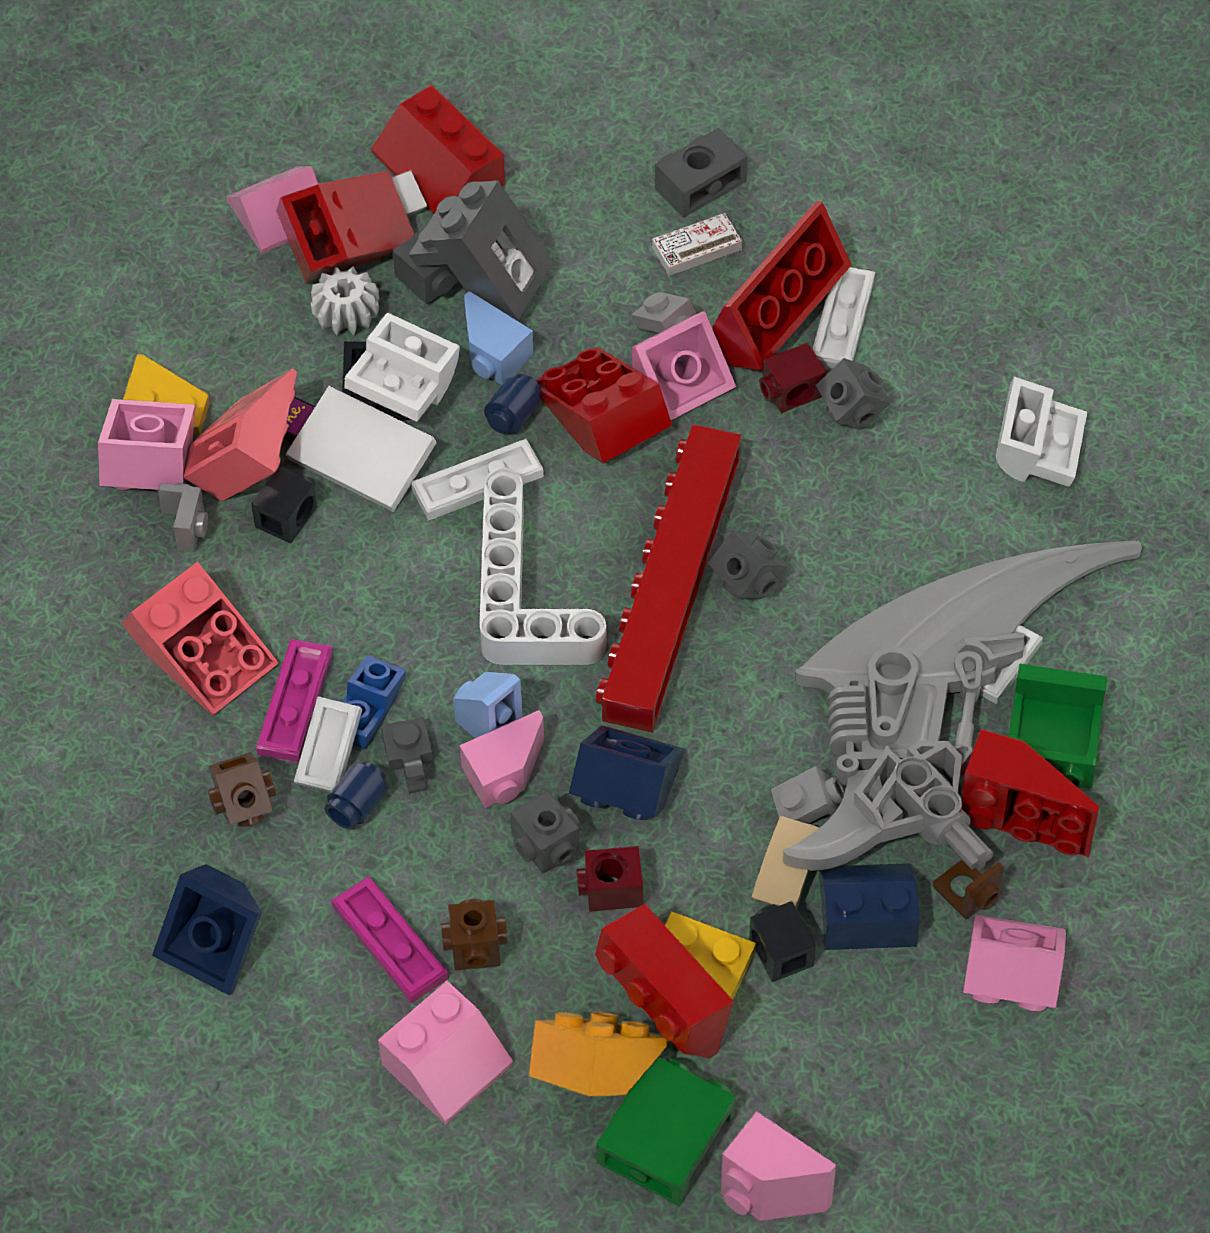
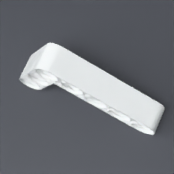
M500 468L490 472L484 483L480 637L483 656L491 663L500 665H588L600 661L606 654L607 634L605 619L597 611L590 609H521L524 524L522 478L516 471L508 468ZM504 636L505 638L498 639L495 637ZM547 636V637H549V638H544V639H542V638H538V637ZM590 636L592 638L585 639L581 637Z

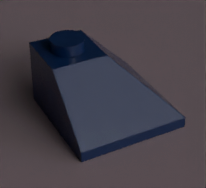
M207 864L180 874L152 956L227 995H231L236 987L262 911L243 882Z

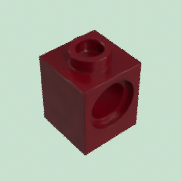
M805 343L763 359V377L759 379V385L764 398L768 402L773 400L780 413H784L822 398L816 384L827 375V372L809 343Z
M639 846L584 851L585 868L576 869L578 895L588 896L589 912L638 908L643 905V879ZM605 877H614L618 879L617 881L611 883L601 881V879Z

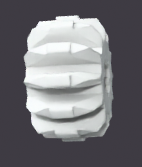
M353 266L347 272H341L336 267L334 275L321 273L319 283L312 285L311 311L314 314V318L318 319L322 329L332 327L335 334L338 335L343 328H348L354 335L357 325L369 329L371 318L377 317L379 311V290L376 287V283H371L368 272L357 275V271Z

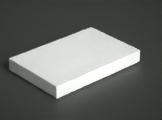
M328 386L287 451L286 456L290 461L394 512L410 487L411 482L415 479L436 445L434 437Z

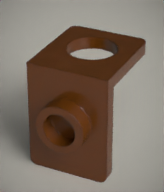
M962 859L935 879L933 887L967 920L980 909L986 910L998 900L1002 892L1001 884L1004 866L998 862L981 874L976 868L971 869ZM957 876H967L973 880L966 887L964 897L957 896L950 889V882Z

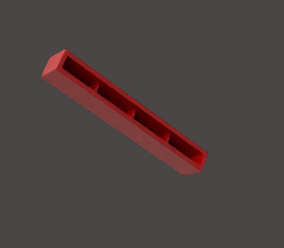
M692 424L687 440L680 439L675 458V463L679 464L676 473L669 472L664 491V496L668 497L665 506L658 505L653 524V529L657 530L654 540L647 539L645 543L642 563L646 564L643 574H635L631 588V598L635 599L632 608L625 607L619 626V632L623 633L620 643L613 642L610 649L608 668L612 669L608 679L601 678L597 689L596 703L602 705L603 722L651 733L654 731L740 461L741 434Z

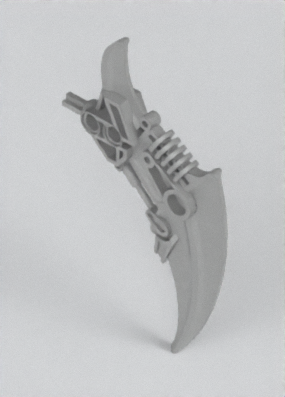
M1118 541L1047 549L1000 559L946 576L906 593L867 614L835 636L802 667L796 669L795 682L797 685L819 688L829 693L827 697L829 705L828 715L830 716L828 719V725L830 726L829 737L831 738L829 746L832 752L839 756L836 764V777L841 784L847 786L839 807L823 826L799 843L783 849L784 864L804 870L831 869L856 859L880 842L919 833L929 843L942 846L950 845L971 869L976 868L980 870L985 867L986 861L993 857V852L969 827L970 817L962 809V801L959 795L960 779L965 774L972 755L974 733L972 720L975 702L980 696V687L993 683L998 669L1023 658L1024 633L1015 632L1018 626L1033 611L1055 593L1079 578L1105 566L1139 558L1142 550L1141 543L1139 541ZM960 692L964 705L961 722L957 727L955 746H953L949 741H940L947 693ZM943 774L953 783L952 786L942 776Z

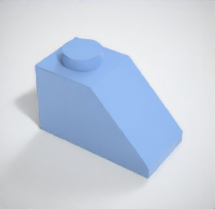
M468 291L464 295V306L471 366L482 378H491L502 385L506 379L512 377L534 355L533 331Z
M484 672L473 682H466L459 688L453 698L455 721L474 738H477L522 718L520 679L515 674Z

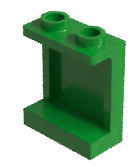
M1019 663L1009 737L1027 743L1078 788H1092L1097 763L1096 755L1107 676Z
M658 1056L630 1089L596 1143L597 1164L680 1207L689 1192L691 1176L725 1121L731 1123L734 1118L736 1096L724 1084L712 1079L706 1081L690 1073V1070L683 1063L672 1058L665 1060Z

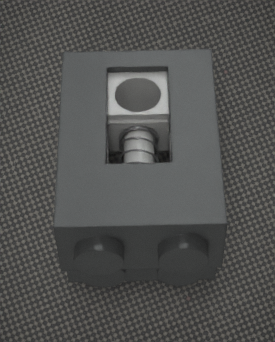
M498 180L467 183L460 190L459 196L445 197L438 204L437 211L426 228L419 234L418 240L410 251L409 256L416 266L447 264L466 292H472L517 321L522 316L554 262Z

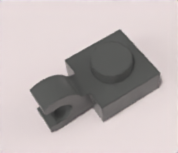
M424 717L381 725L382 738L390 771L403 768L409 794L426 791L423 764L433 762V753Z

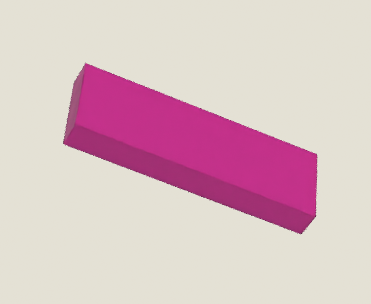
M290 639L256 746L257 755L294 762L300 761L317 697L321 695L333 656L332 646Z
M369 876L331 900L334 910L410 1003H413L448 980L446 969Z

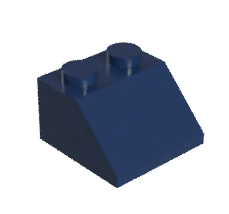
M601 725L580 743L569 794L581 797L580 801L591 807L605 808L607 805L623 809V814L632 819L648 820L649 817L655 818L664 809L685 749Z
M909 863L838 866L819 870L825 950L917 947L920 916L916 879Z

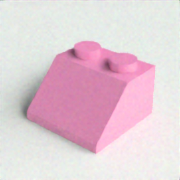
M112 399L98 441L100 486H110L120 490L139 488L158 491L161 483L186 484L187 480L183 476L190 446L193 442L195 405Z
M975 914L963 993L972 994L973 999L984 1003H998L1000 999L1016 1001L1020 1007L1032 1011H1043L1046 1007L1056 1008L1065 956L1066 929Z
M448 981L444 982L378 1039L381 1064L445 1125L513 1065V1060L479 1009Z
M756 1111L722 1154L721 1195H723L725 1203L732 1210L741 1215L749 1213L759 1221L827 1212L833 1200L836 1164Z

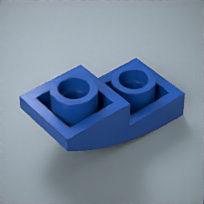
M367 655L348 680L347 695L342 700V703L359 706L362 709L353 745L363 749L367 748L406 677L405 669Z

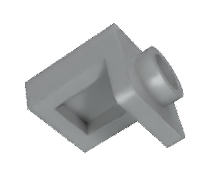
M659 292L646 298L644 305L631 315L639 329L660 333L696 315V311L689 298Z
M161 483L158 495L162 513L176 515L173 529L177 549L179 551L195 552L198 537L204 538L208 527V513L205 512L201 488L192 487L184 483Z
M815 766L772 788L771 792L779 818L783 816L808 824L826 814L832 816L844 797L845 789L837 777H830Z

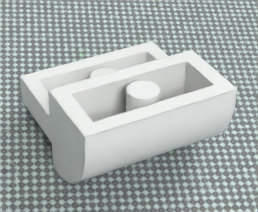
M387 313L366 339V351L345 376L344 388L417 422L431 403L438 405L445 394L457 366L460 346Z
M1014 377L1009 387L996 451V460L1006 474L1018 481L1025 482L1029 474L1070 487L1076 475L1087 412L1053 401V389Z

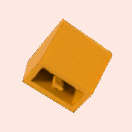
M591 1012L590 1019H583L582 1015L573 1013H555V1020H535L529 1076L587 1096L626 1095L667 1047V1040L661 1035L649 1032L650 1025L635 1021H622L619 1023V1016L613 1013Z

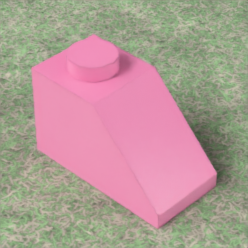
M540 710L459 745L461 768L484 808L495 803H508L525 790L544 742V720Z

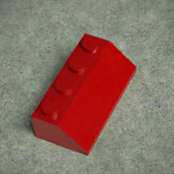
M816 201L723 306L712 329L728 366L762 370L763 359L776 354L851 267L852 264L823 201Z

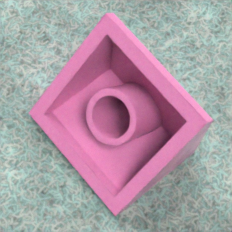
M297 166L226 196V199L263 254L289 242L276 211L280 197L317 185L318 181L312 166Z
M700 312L632 347V367L660 384L670 420L736 387L706 312Z

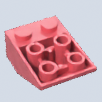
M292 368L240 398L194 440L190 446L183 478L220 501H224L239 492H244L248 487L260 480L271 477L280 464L279 453L282 439L288 428L286 421L290 404L295 396L294 384L297 371Z
M198 561L134 609L121 623L144 653L212 716L279 664Z

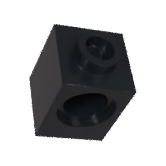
M278 468L251 503L255 528L291 544L317 508L314 483L299 473L292 474Z
M793 901L779 906L777 904L765 906L754 916L750 917L749 939L756 943V953L772 983L814 966L816 945Z

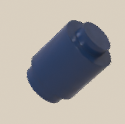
M516 374L514 377L506 379L484 408V413L490 427L496 432L503 434L518 433L540 404L542 391L539 384L525 374Z
M369 762L351 764L327 796L328 803L324 810L328 817L345 829H353L356 824H362L388 791V786L384 781V773L377 766Z

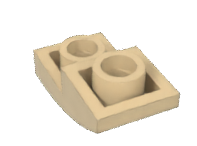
M780 816L765 854L751 896L752 900L767 905L777 904L778 906L793 901L796 909H798L808 873H811L812 870L798 869L785 865L783 862V849L799 843L820 827Z

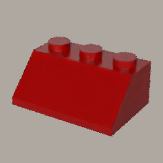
M433 85L399 104L371 148V153L394 176L411 170L427 204V208L433 214L437 211L438 204L445 197L459 196L460 190L467 183L498 180L502 187L505 185L504 154Z
M646 904L603 927L595 956L604 972L615 977L626 990L631 1002L635 1006L642 1008L656 1023V1027L662 1037L672 1041L683 1054L705 1058L715 1056L719 1051L734 1003L732 998Z

